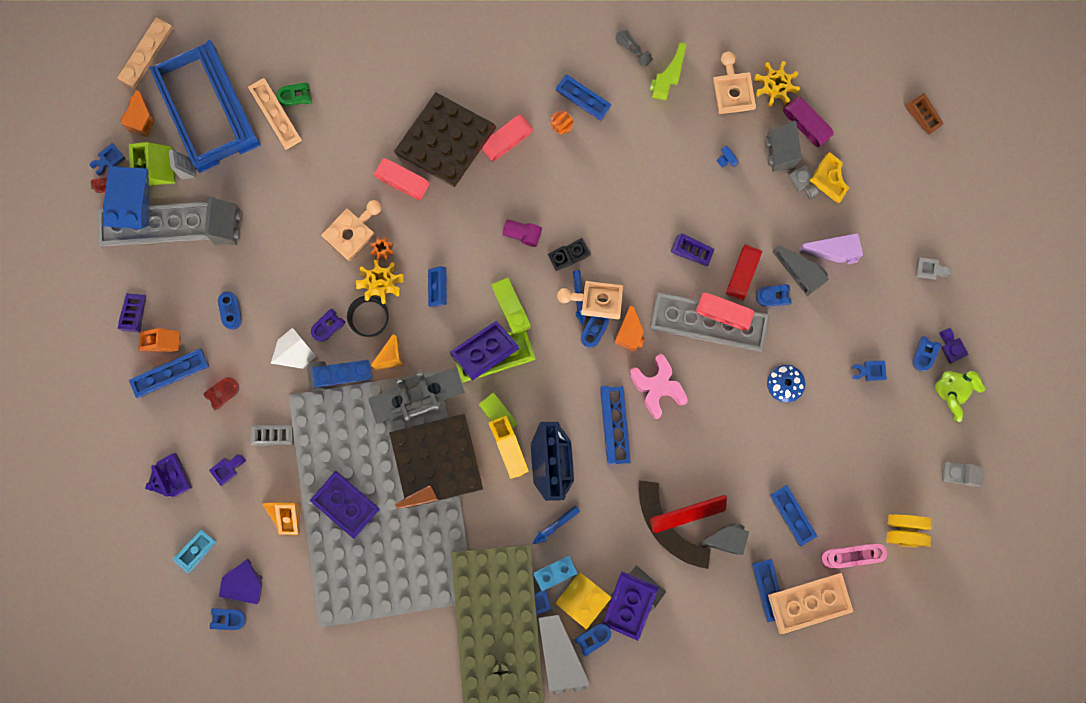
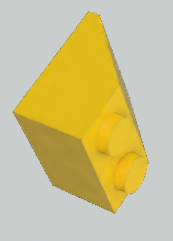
M579 572L555 604L587 629L611 597Z

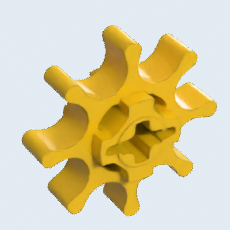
M782 61L779 70H773L770 63L767 62L764 66L767 75H755L754 81L763 84V88L758 89L755 95L759 97L761 94H767L770 97L769 107L773 105L775 98L782 99L784 105L787 106L790 99L786 93L793 92L798 94L800 90L799 86H793L790 80L797 78L798 72L795 71L793 74L785 73V61Z
M374 260V269L366 270L364 267H360V275L365 277V279L356 280V289H368L364 293L366 301H369L373 295H379L381 303L385 304V295L387 293L400 296V288L394 286V284L404 282L403 274H392L395 271V264L393 262L390 263L389 267L381 268L379 267L378 260Z

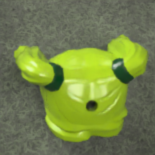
M946 371L943 373L942 379L935 385L936 392L943 400L948 402V406L954 414L953 419L957 422H961L963 418V411L960 405L969 399L973 389L978 393H983L986 390L981 377L975 371H969L965 374Z

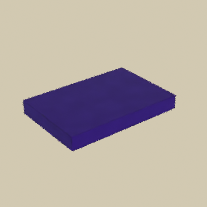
M495 321L450 351V354L473 381L517 351L519 346L504 328Z
M337 471L330 476L310 499V502L353 539L359 535L380 510L377 505Z
M622 571L602 624L639 641L659 587Z

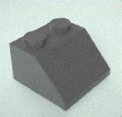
M796 121L770 130L767 137H765V146L769 148L770 154L768 155V165L772 167V172L795 169L802 158Z
M208 197L204 234L214 244L237 245V239H240V228L238 226L239 221L242 220V210L235 203Z
M733 523L700 540L699 544L731 554L743 555L749 531L744 530L745 526Z

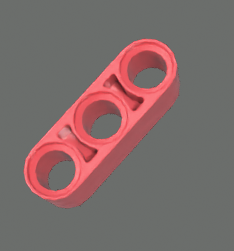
M520 114L492 134L482 150L491 161H495L529 136L534 129L524 116Z
M385 158L382 159L374 173V176L379 180L418 200L422 199L430 185L423 177Z
M702 293L696 310L700 315L745 331L749 330L755 313L747 307L708 293Z

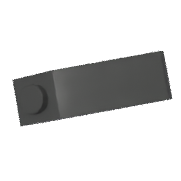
M780 245L774 249V255L806 296H809L829 280L825 269L820 268L818 264Z

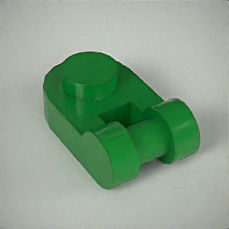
M299 83L281 87L277 91L279 103L283 106L312 103V98L308 92L310 90L309 84ZM296 92H301L302 96H296Z

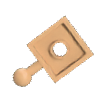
M730 51L724 52L721 56V62L726 66L727 75L713 77L718 115L755 110L756 108L750 72L734 73L733 64L736 57ZM737 90L739 92V96L732 97L729 91Z
M377 200L368 202L367 210L359 219L346 208L321 235L349 262L375 235L364 223L372 215H377L381 212L382 206ZM351 230L353 231L352 238L344 239L345 231Z
M585 281L584 294L572 293L569 289L562 288L558 291L557 298L561 303H568L570 300L582 301L581 315L620 319L623 285ZM604 298V299H606L607 301H606V302H600L598 299Z

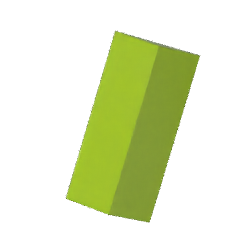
M524 331L514 336L512 332H508L511 338L518 344L519 349L479 377L536 360L527 332ZM456 362L462 383L470 381L469 376Z

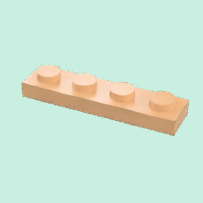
M157 17L154 19L117 77L119 81L136 89L174 29L172 25Z
M265 78L250 85L248 88L285 150L301 142V138Z

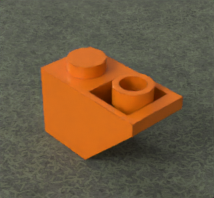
M136 90L134 95L130 97L127 111L122 115L121 124L128 131L148 137L154 123V118L146 99Z

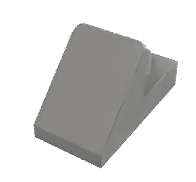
M943 463L942 482L982 487V467L974 464Z

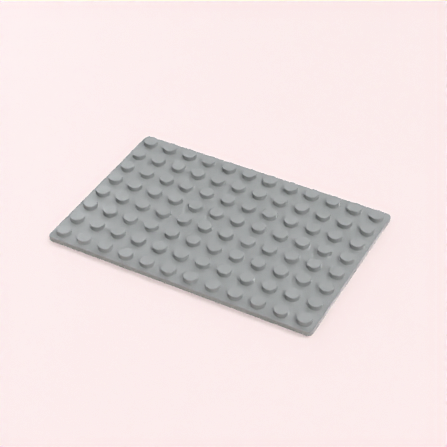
M436 371L423 374L424 377L427 378L440 372ZM416 375L405 376L402 379L405 380ZM398 378L289 396L317 618L320 627L455 605L451 552L468 550L460 496L409 509H397L395 503L403 500L404 495L389 432L448 418L445 400L438 402L440 410L428 411L410 418L409 421H406L404 415L376 424L368 398L399 388L396 382ZM429 397L409 404L406 407L407 411L431 403L432 399ZM335 471L340 473L380 508L378 513L355 539L310 502V499Z

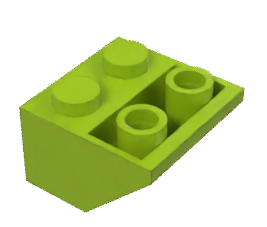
M149 142L129 144L130 167L148 169L149 186L175 183V172L171 169L169 150H173L172 146Z

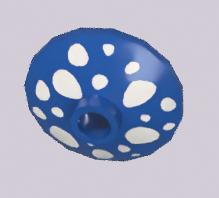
M781 365L771 371L767 387L769 393L780 402L789 403L796 401L802 396L805 390V379L800 370L794 366ZM786 379L790 380V386L785 385Z

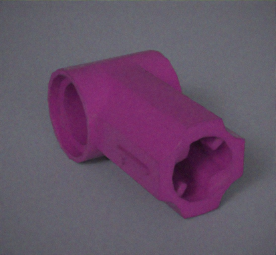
M507 219L502 235L520 240L527 246L537 247L542 227L532 223L523 224Z

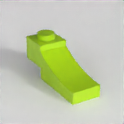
M679 42L676 55L670 65L662 74L657 73L656 80L652 79L650 90L653 91L652 98L667 100L670 84H678L687 44Z
M509 278L491 284L513 336L531 329L529 320Z

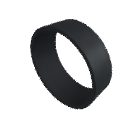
M361 296L355 299L348 308V325L358 335L364 337L377 336L385 330L388 324V308L385 304L381 303V299L371 296L369 301H366L365 296ZM365 302H375L382 306L387 317L383 328L370 335L358 332L352 320L355 309Z

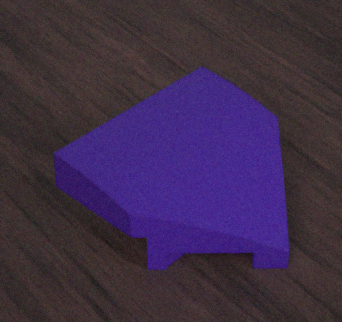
M172 453L158 461L156 465H152L150 480L145 486L146 490L155 491L166 497H176L192 488L177 453Z
M248 558L232 570H229L222 577L219 597L253 604L260 602L261 580L263 577L257 574Z

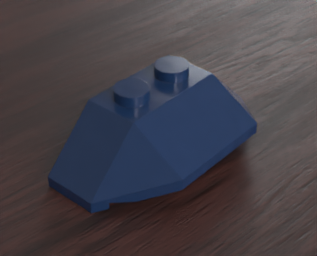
M540 422L531 442L533 483L545 501L564 500L574 482L571 441L560 427L559 422Z

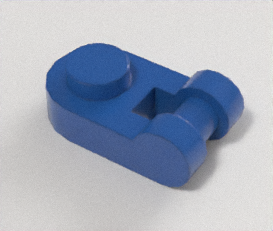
M790 285L762 287L756 294V301L759 305L765 307L792 304L791 298H789ZM776 293H781V299H776Z
M922 336L913 357L912 363L914 368L921 372L930 369L934 364L941 344L936 341L931 342L929 338ZM925 348L931 349L930 353L924 351Z
M211 609L213 617L209 629L238 630L246 624V615L241 610ZM221 615H225V623H220Z
M597 624L574 640L577 644H580L583 649V655L587 656L610 640L611 631L607 625ZM590 636L595 642L592 645H589L586 641Z

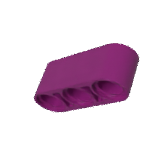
M797 96L783 108L785 116L791 122L796 121L797 128L816 147H821L834 135L832 128L801 97Z

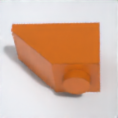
M630 305L614 343L636 352L637 347L641 349L645 338L642 337L644 330L635 308Z
M162 328L140 332L138 351H178L181 343L180 332Z

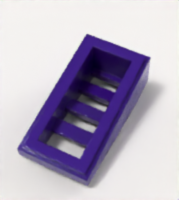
M681 233L676 237L671 253L708 266L715 249ZM689 245H691V249H690V251L688 252L687 249H688ZM696 248H699L697 255H694ZM703 250L706 251L704 259L701 258Z
M126 293L117 329L127 332H141L146 295ZM131 299L140 300L139 303H130ZM130 307H138L137 310H129ZM128 314H136V316L128 317ZM127 321H134V323L127 324Z

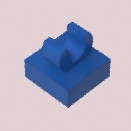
M728 146L721 149L724 155L717 162L722 168L729 163L733 167L740 163Z

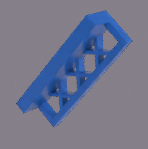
M601 386L600 394L607 465L631 463L623 386ZM609 392H620V400L616 404L610 401ZM615 408L622 413V419L618 423L612 420L611 413ZM616 428H619L624 433V438L620 442L614 439L613 432ZM618 447L625 451L626 459L616 460L615 450Z

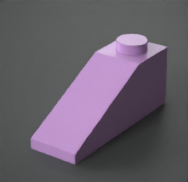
M858 233L805 243L799 248L800 253L838 263L847 262V264H853L858 262L863 256Z

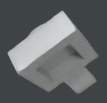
M806 165L789 174L788 177L798 192L804 189L809 199L817 196L816 194L819 191L809 181L812 174Z
M920 257L918 259L916 277L935 280L938 275L942 278H948V276H951L952 268L938 266L939 260Z

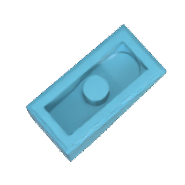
M201 529L173 560L189 574L216 541Z

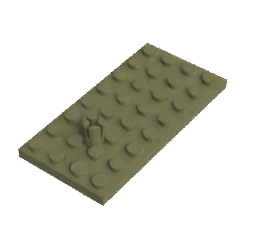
M530 545L451 552L463 703H544Z

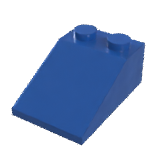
M109 166L103 204V226L143 229L149 226L148 169Z

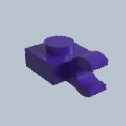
M951 328L939 332L945 345L941 346V349L949 364L969 355L961 339L954 340Z
M239 454L230 461L224 458L209 471L219 485L223 486L238 474L235 468L245 463L246 459Z

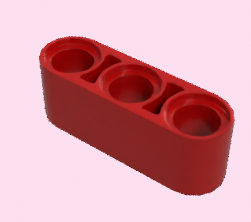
M744 244L726 290L727 295L744 301L762 255V250Z

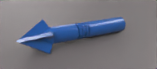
M580 270L573 271L575 293L583 294ZM576 301V317L583 326L586 315H581L583 302Z
M574 506L556 520L553 525L551 524L542 532L539 531L532 544L545 542L546 538L555 532L556 529L580 512L578 507Z

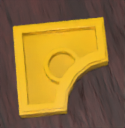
M828 152L809 181L836 203H839L849 187L842 178L841 168L843 162Z

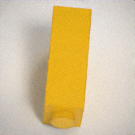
M507 416L489 422L510 478L519 477L529 472Z

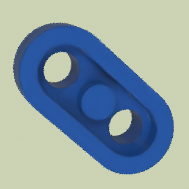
M223 292L218 297L221 321L226 328L234 330L240 327L242 323L239 301L232 292ZM230 298V302L225 304L224 300ZM233 316V321L228 322V318Z
M590 317L581 335V342L585 347L594 348L599 344L608 327L609 318ZM600 319L603 324L597 325L595 321ZM592 336L594 340L589 342L587 337Z

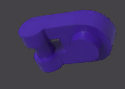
M334 309L327 311L312 326L311 335L316 341L324 342L328 340L337 330L345 325L346 322L336 315L337 312ZM329 320L334 323L331 327L326 324Z

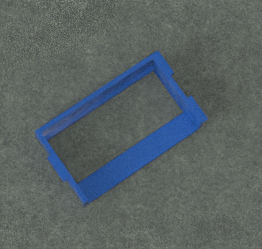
M211 40L158 65L149 67L191 162L199 173L219 165V160L237 152L241 155L261 146ZM198 59L201 60L236 137L235 140L200 156L197 155L162 78V75Z

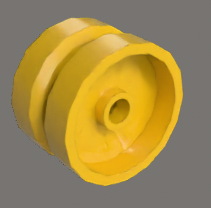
M888 515L887 525L891 528H898L900 531L887 532L886 543L918 548V546L931 547V536L919 533V531L931 530L932 518L911 515Z

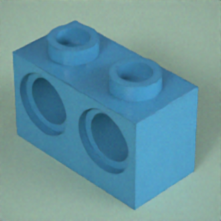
M567 556L533 574L541 591H544L578 573L570 557Z

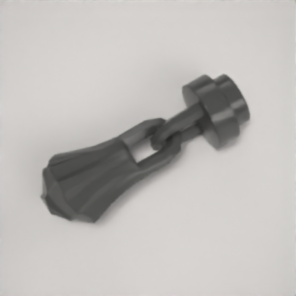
M620 30L616 33L618 44L626 47L632 54L640 56L638 60L640 65L646 67L653 60L652 54L649 51L643 54L640 46L633 40L628 30Z

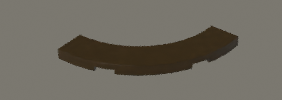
M639 480L641 510L654 538L670 554L683 562L709 569L711 549L702 548L688 542L673 528L653 533L649 522L650 518L664 514L659 500V483Z

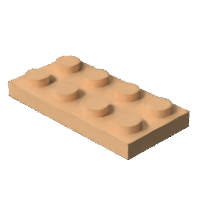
M842 573L768 595L779 634H785L854 612Z

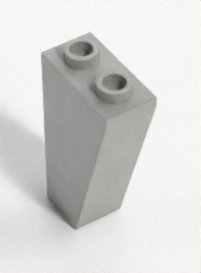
M559 615L539 617L549 692L553 691L554 694L565 693V689L573 688L574 691L585 690V686L589 685V681Z

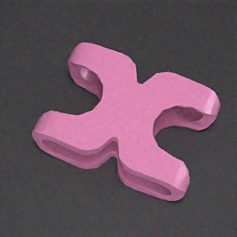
M662 354L657 355L655 358L658 370L655 377H645L638 368H632L629 371L636 389L640 392H648L644 403L654 419H658L662 415L659 405V399L662 396H671L678 405L687 404V396L680 383L668 380L672 375V368Z
M865 544L824 551L821 561L827 568H844L884 561L887 557V551L882 544Z

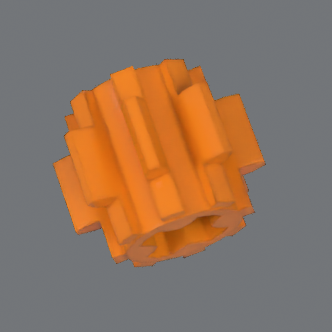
M562 110L561 112L557 111L552 116V121L549 124L557 134L562 135L563 133L567 134L572 129L574 120L568 112Z
M377 237V241L370 244L374 248L371 254L372 256L376 255L378 261L382 260V258L388 260V256L394 254L391 250L393 243L387 242L386 237L382 240H379ZM383 246H385L386 250H382L380 252L379 248H383Z

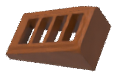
M925 93L916 96L905 104L906 109L928 135L944 124ZM929 114L930 117L925 120L924 117ZM934 120L935 123L929 126L928 123Z
M427 486L395 503L397 509H403L435 502L439 499L432 486Z

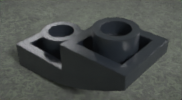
M580 238L567 246H562L552 251L548 256L555 271H558L591 256V253L584 239Z

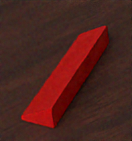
M722 495L654 516L649 520L653 533H658L726 511L727 496Z

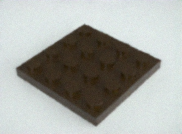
M435 92L394 152L396 155L455 187L496 129V125Z
M465 414L389 432L404 499L427 486H432L439 499L437 501L483 490Z

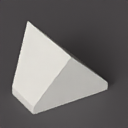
M292 328L278 339L271 363L303 369L306 364L312 362L317 356Z

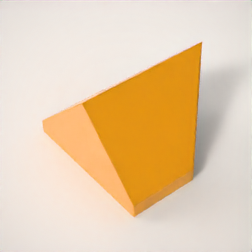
M393 334L371 364L375 370L403 366L399 339L396 335Z
M262 503L278 528L279 534H299L301 504Z

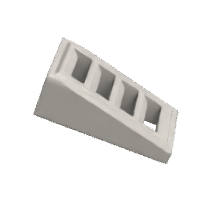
M169 150L171 169L182 180L195 178V166L192 164L191 159L175 150Z
M292 425L251 426V445H293ZM267 430H269V441H266ZM275 430H278V441H275ZM282 430H286V441H282ZM258 431H261V441H258Z

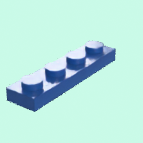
M200 348L130 379L129 383L135 397L140 398L209 367L203 350Z

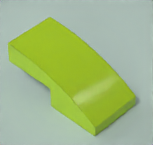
M494 392L478 404L491 421L507 416L512 429L518 425Z

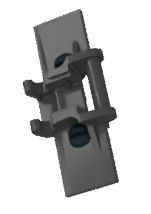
M456 367L427 378L424 377L422 370L417 371V375L403 380L400 377L396 379L399 388L368 398L376 424L404 415L405 420L409 421L410 418L428 411L440 410L438 402L465 393ZM431 397V403L407 411V405Z

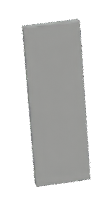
M207 202L149 205V226L143 229L103 226V209H98V245L100 247L210 240L204 234Z
M657 292L650 330L763 352L769 314L755 312L749 330L745 331L698 314L696 310L700 300Z

